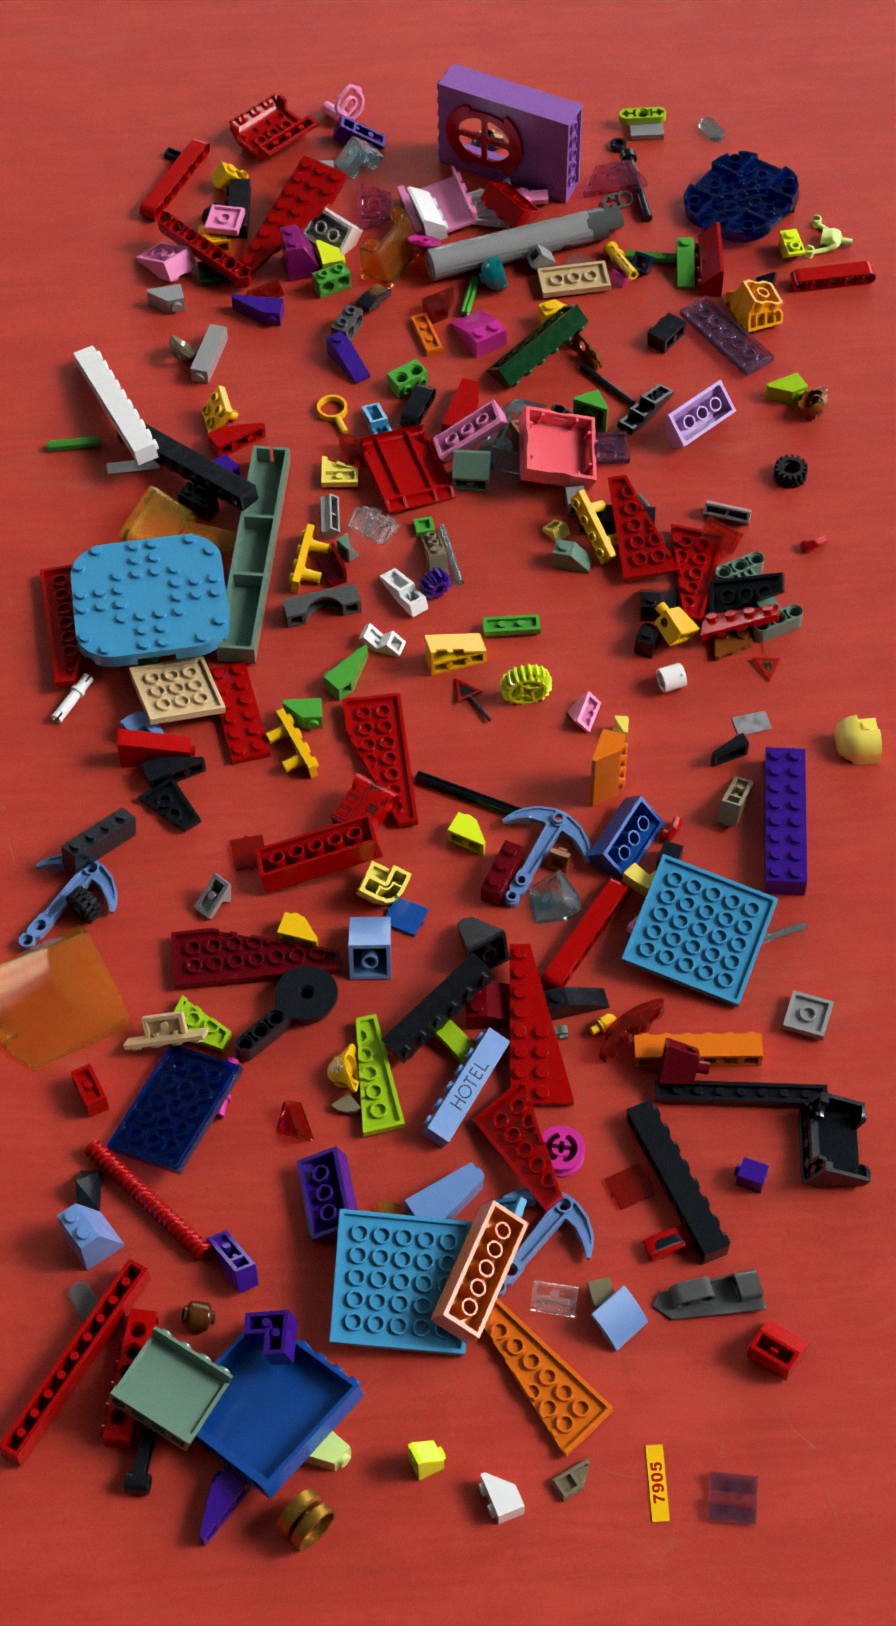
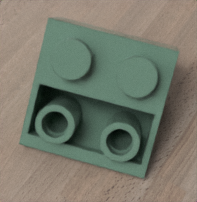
M454 449L453 489L489 492L490 451Z

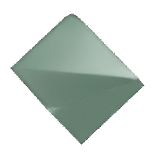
M347 533L337 539V550L347 561L350 562L359 556V553L350 546Z

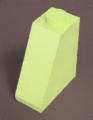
M332 1431L305 1462L336 1472L339 1467H345L350 1461L351 1447Z

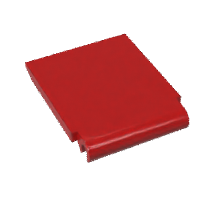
M423 424L361 437V445L364 451L362 457L387 513L456 498L453 485L438 456L431 438H427V432L422 430Z

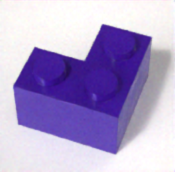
M289 1310L245 1313L243 1335L252 1345L264 1344L263 1355L271 1365L294 1364L298 1321Z

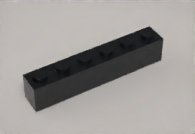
M472 953L389 1031L381 1041L404 1064L437 1031L441 1030L453 1016L457 1015L469 1001L473 1000L484 987L489 985L495 976L489 967Z

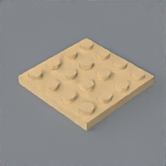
M203 656L129 667L130 678L150 725L225 713V704Z

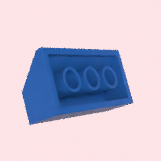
M641 795L627 797L623 800L591 849L588 858L599 870L622 880L623 873L634 862L637 865L639 864L663 826L664 821Z

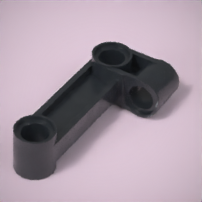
M139 1422V1425L143 1426L133 1472L128 1471L126 1474L124 1492L148 1496L152 1483V1475L148 1474L157 1433Z

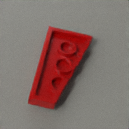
M768 604L763 607H748L744 610H729L723 613L704 615L700 634L702 642L709 640L708 636L716 634L718 637L725 636V632L734 629L737 632L743 631L749 625L758 627L779 621V604Z

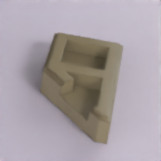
M588 1458L551 1480L563 1502L584 1490L590 1462Z

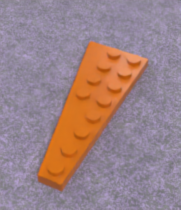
M498 1298L496 1299L484 1330L559 1449L567 1457L614 1411V1407Z

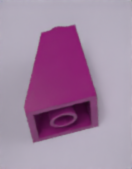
M297 225L281 227L282 258L289 282L312 278V273L322 270L315 248Z

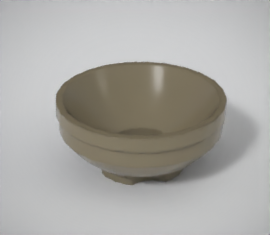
M172 335L170 337L169 346L172 355L181 361L195 359L197 351L177 336Z

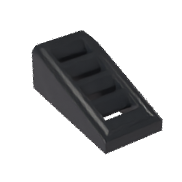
M744 733L738 734L712 752V767L748 754L749 741Z

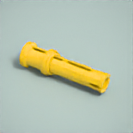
M608 242L604 246V253L610 256L612 263L617 264L630 280L636 279L638 271L625 258L624 251L618 248L616 242Z

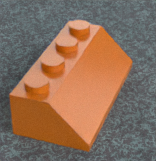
M606 729L602 730L592 758L589 806L593 807L616 797L619 789L624 788L627 769L625 765L628 758L626 753L629 743H626V734Z

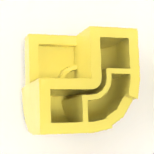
M857 715L842 719L836 725L834 732L839 755L852 761L855 765L880 763L882 739L880 729L877 727L876 718L858 719Z
M372 860L357 889L356 895L373 904L382 906L392 904L404 892L412 874L395 865L388 869Z

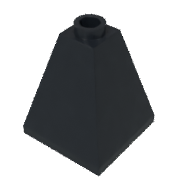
M472 916L463 918L457 923L459 936L467 958L473 953L490 970L509 960L506 933L503 929Z

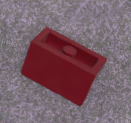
M333 542L329 543V553L316 556L317 563L330 588L347 583L346 567Z

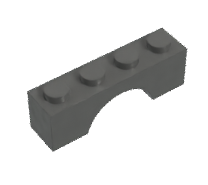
M356 584L282 599L283 612L288 628L306 625L309 616L319 609H334L343 616L362 612L361 599Z

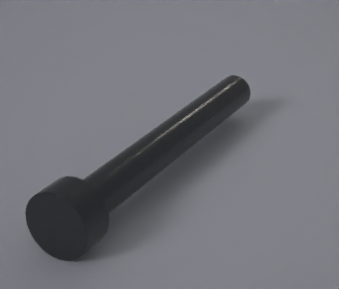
M626 148L619 154L620 161L623 166H626L644 222H650L653 217L635 164L637 156L634 149Z

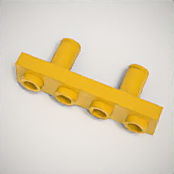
M585 490L578 491L570 499L572 506L601 564L608 563L616 556L612 546L618 544L616 533L606 535L596 514L604 511L606 504L603 500L591 503Z
M307 524L306 531L302 530L300 541L303 542L302 545L298 544L296 555L299 557L294 559L292 566L295 572L290 573L288 584H291L290 592L298 593L300 582L303 580L317 584L320 583L322 572L306 569L305 567L308 552L325 554L329 548V543L313 540L315 525Z
M284 708L277 710L276 713L280 727L265 734L270 744L286 737L295 749L297 755L282 761L285 772L288 773L295 768L303 766L311 779L318 776L317 767H319L317 759L309 754L311 750L307 742H302V734L299 728H294L293 724L295 723L291 714H286Z

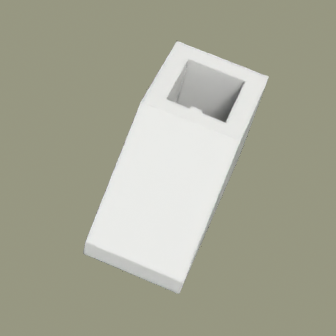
M485 1472L480 1474L481 1483H478L481 1495L483 1497L487 1496L490 1503L487 1505L491 1518L495 1517L498 1524H501L524 1514L525 1506L515 1484Z

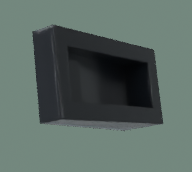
M168 147L164 153V158L175 161L182 152Z

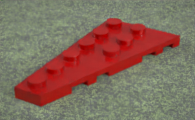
M627 475L608 477L624 581L680 573L679 567L675 564L670 551L666 548L653 521L636 495V491Z
M671 524L675 564L680 569V573H677L681 607L694 623L702 624L709 599V580H714L725 534Z

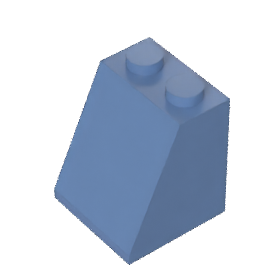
M350 917L348 943L350 980L391 979V917Z
M75 1203L57 1215L64 1239L87 1271L125 1246L100 1211Z

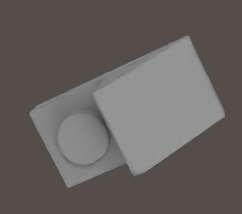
M214 873L194 907L207 918L212 919L222 902L231 901V884L217 873Z

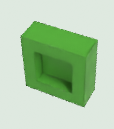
M432 516L413 519L417 538L426 533L435 532Z

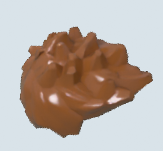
M820 385L810 392L805 391L802 393L797 405L806 418L816 420L820 414L825 413L824 410L827 409L829 400L828 386L822 387Z

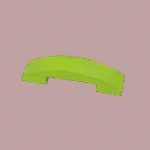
M449 1020L441 1030L434 1034L436 1038L452 1051V1056L460 1064L464 1065L466 1062L465 1054L470 1048L474 1049L475 1047L467 1035L452 1020Z

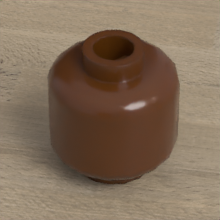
M190 1301L187 1306L184 1305L181 1321L182 1324H185L187 1330L205 1332L210 1324L214 1325L216 1312L212 1311L211 1305L208 1302Z

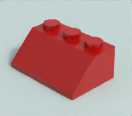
M489 182L480 198L485 203L484 205L496 212V216L505 220L510 228L531 224L543 213L509 183Z

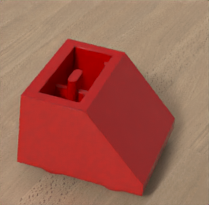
M769 1320L759 1330L750 1344L747 1357L787 1381L810 1343Z

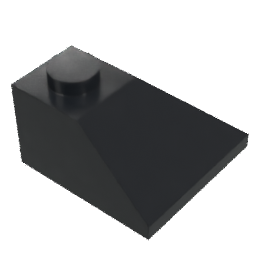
M640 589V620L655 621L660 616L655 608L662 602H665L669 609L678 607L677 589Z

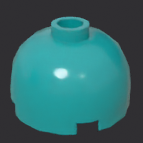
M497 254L486 259L481 266L482 273L479 274L481 283H485L489 289L496 291L508 288L509 284L505 280L506 273L499 255Z

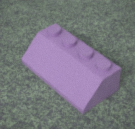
M721 379L666 415L665 434L672 448L685 447L736 412Z

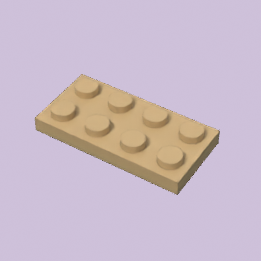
M605 260L537 268L543 298L611 290Z

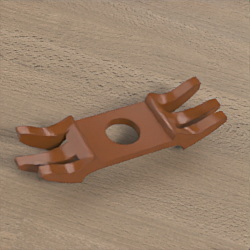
M580 332L573 334L570 340L571 345H575L587 358L586 362L590 363L597 372L598 367L602 368L603 366L599 349L594 348ZM582 341L585 344V349L582 347Z

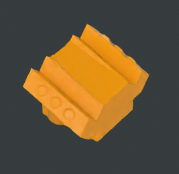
M746 280L741 283L737 290L726 292L725 302H730V311L732 310L735 314L738 325L743 324L742 333L754 332L783 323V312L780 309L783 302L772 283Z

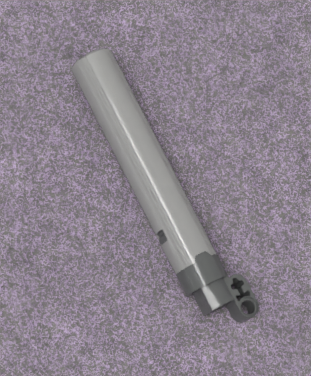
M628 191L608 194L599 201L597 208L428 248L424 253L428 275L431 280L436 281L481 270L483 262L497 254L502 264L526 259V254L536 244L554 252L563 248H571L607 239L609 232L619 230L624 226L621 210L627 208L632 203L633 196ZM620 197L626 198L627 203H622ZM614 201V203L611 204L610 206H609V205H605V202H606V203H612V202Z

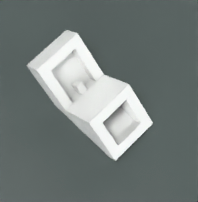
M371 623L365 625L359 638L372 651L394 657L401 655L406 641L394 631L382 634Z

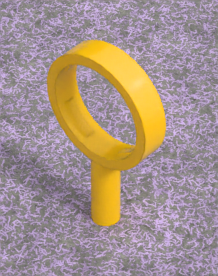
M338 395L322 397L317 403L318 416L324 421L336 422L343 435L348 434L349 431L342 420L347 414L346 400ZM327 402H338L344 406L343 411L336 415H327L320 410L322 405Z

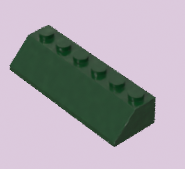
M577 304L563 306L486 371L502 386L515 387L520 383L519 379L533 372V368L536 365L543 364L549 354L553 355L556 353L561 344L568 343L572 339L571 336L584 330V325L589 321Z

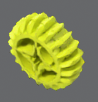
M528 663L525 666L522 664L520 667L514 666L513 670H507V673L503 674V678L500 679V691L505 701H509V704L525 705L533 702L537 703L538 700H544L545 696H548L552 690V679L548 670L544 669L543 666H537V664L530 665Z

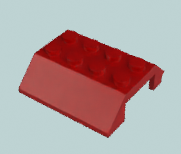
M275 93L254 105L253 109L249 108L241 113L240 116L238 115L229 120V130L237 144L258 161L271 156L319 126V123L309 115L300 119L287 109V98L281 94L277 96Z

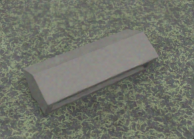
M331 493L327 496H321L322 539H334L340 533L339 497Z
M707 500L703 514L705 517L749 526L752 510Z

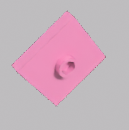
M212 204L204 231L206 233L238 236L245 215V208Z

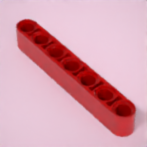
M195 138L189 142L142 202L139 210L140 215L157 220V215L166 210L210 152L209 143Z
M162 211L157 215L159 231L178 245L190 247L194 256L237 286L247 288L251 285V273L246 265L171 213Z
M614 878L609 880L543 974L541 979L542 985L551 990L567 985L627 899L631 887Z

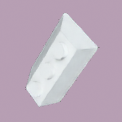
M411 186L407 187L411 204L424 235L440 240L448 238L446 230H449L446 220H442L444 217L441 209H437L438 204L435 197L432 198L427 191Z
M325 208L319 217L311 220L302 231L306 238L316 244V240H321L339 248L341 255H345L356 246L363 232L362 229L328 208Z

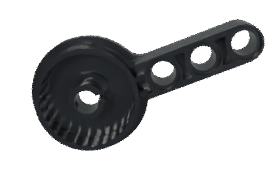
M300 966L286 972L276 985V1006L236 1039V1057L243 1062L252 1060L292 1027L291 1021L299 1024H314L325 1019L335 1007L338 999V988L334 978L325 970L314 966Z

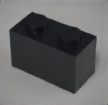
M668 312L659 319L654 327L649 329L647 345L665 354L685 334L686 321Z

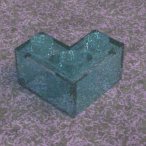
M352 136L334 163L341 171L355 179L363 166L375 170L384 156L374 145Z

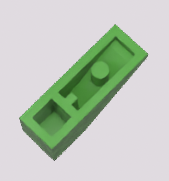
M676 237L677 289H695L694 238Z

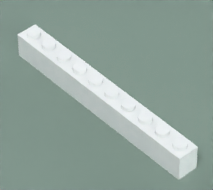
M92 345L74 352L77 367L137 464L141 465L158 458L157 450L159 446L157 441L152 438L150 430L146 429L143 419H140L138 411L134 409L131 400L127 399L124 389H121L118 379L115 380L112 370H109L106 360H103L100 351H96Z

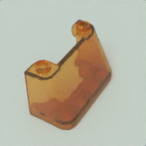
M396 205L390 212V218L394 221V226L381 242L369 239L359 247L361 278L387 288L397 283L422 252L418 250V246L408 242L407 238L409 236L418 234L406 210Z

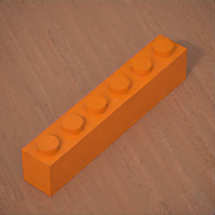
M705 1032L703 1034L661 1033L660 1035L641 1033L634 1035V1068L659 1067L666 1038L698 1048L700 1060L710 1062V1066H762L763 1046L761 1033L746 1032L734 1034L733 1032H725L723 1034H713Z

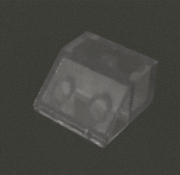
M363 506V508H355L347 528L375 544H385L400 529L401 524L396 522L397 519L395 517L382 514V510L372 506V508Z

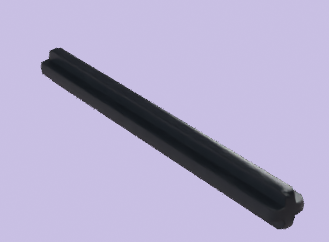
M418 771L415 777V781L506 815L522 809L516 805L422 771Z

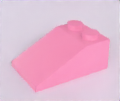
M160 242L136 257L137 261L156 276L169 282L178 280L179 276L191 272L192 268L197 266L190 247L167 242Z

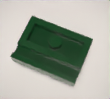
M203 261L197 262L201 286L231 283L229 279Z

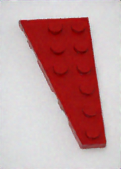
M520 1079L472 1120L541 1206L548 1212L564 1197L525 1081Z

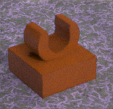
M559 847V849L551 848L546 868L565 874L568 870L571 855L567 853L568 849Z

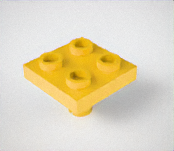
M218 385L207 403L202 407V414L208 433L222 427L227 420L236 421L238 418V411L231 409L225 387Z

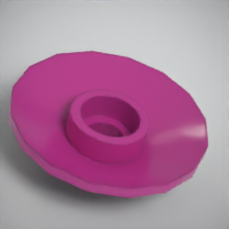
M412 235L407 238L408 242L418 246L420 251L441 245L440 239L431 236Z

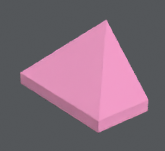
M587 691L567 712L577 725L586 733H590L601 702L591 692Z

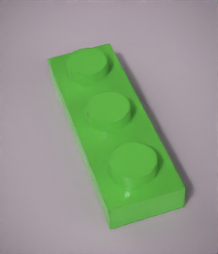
M539 614L482 617L484 637L541 634Z

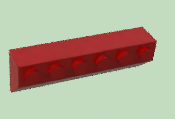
M370 813L255 849L260 878L267 893L383 857Z

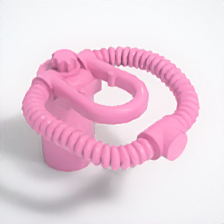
M347 85L341 94L338 95L339 97L335 100V104L329 101L322 104V113L336 121H339L342 115L356 120L361 115L365 104L364 95L361 91L362 88L358 85ZM350 89H352V91L359 97L360 107L356 111L357 113H355L351 117L349 116L357 107L356 97L348 96L343 102L342 106H339L340 101L343 99V97ZM351 99H353V106L349 108L348 112H346L344 108L348 106L347 103Z

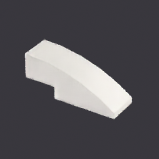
M396 568L380 575V580L391 595L412 617L429 609L426 597L415 588V583Z

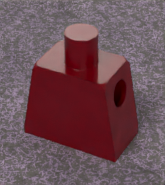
M666 1038L658 1070L659 1083L693 1084L696 1073L708 1075L710 1062L700 1060L698 1048Z

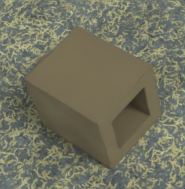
M610 1277L587 1282V1293L592 1311L597 1309L614 1293Z

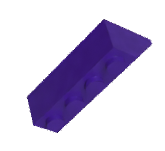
M335 1146L297 1161L313 1241H337L339 1210H357L347 1156Z

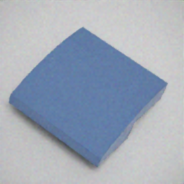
M624 1285L619 1287L589 1315L602 1330L601 1335L614 1351L620 1349L648 1323L642 1309Z

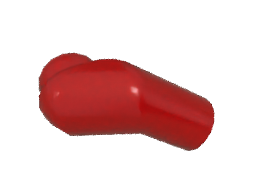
M822 535L810 541L804 539L800 543V547L803 551L810 552L827 544L828 537Z
M675 816L669 831L665 829L661 831L660 839L672 841L680 830L682 818Z

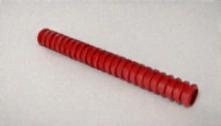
M94 1140L88 1144L85 1149V1155L89 1156L90 1160L94 1161L100 1169H103V1172L107 1173L118 1186H121L122 1190H126V1193L132 1199H135V1202L139 1203L140 1207L144 1208L150 1216H153V1219L158 1221V1224L162 1225L169 1234H172L173 1238H177V1242L186 1247V1250L192 1256H195L197 1260H202L210 1253L211 1245L205 1239H202L201 1235H197V1232L191 1226H188L187 1222H183V1219L177 1213H174V1210L169 1208L168 1204L160 1200V1197L154 1191L146 1187V1184L140 1178H137V1175L133 1174L126 1165H123L122 1161L114 1157V1154L105 1148V1145L101 1144L99 1140Z

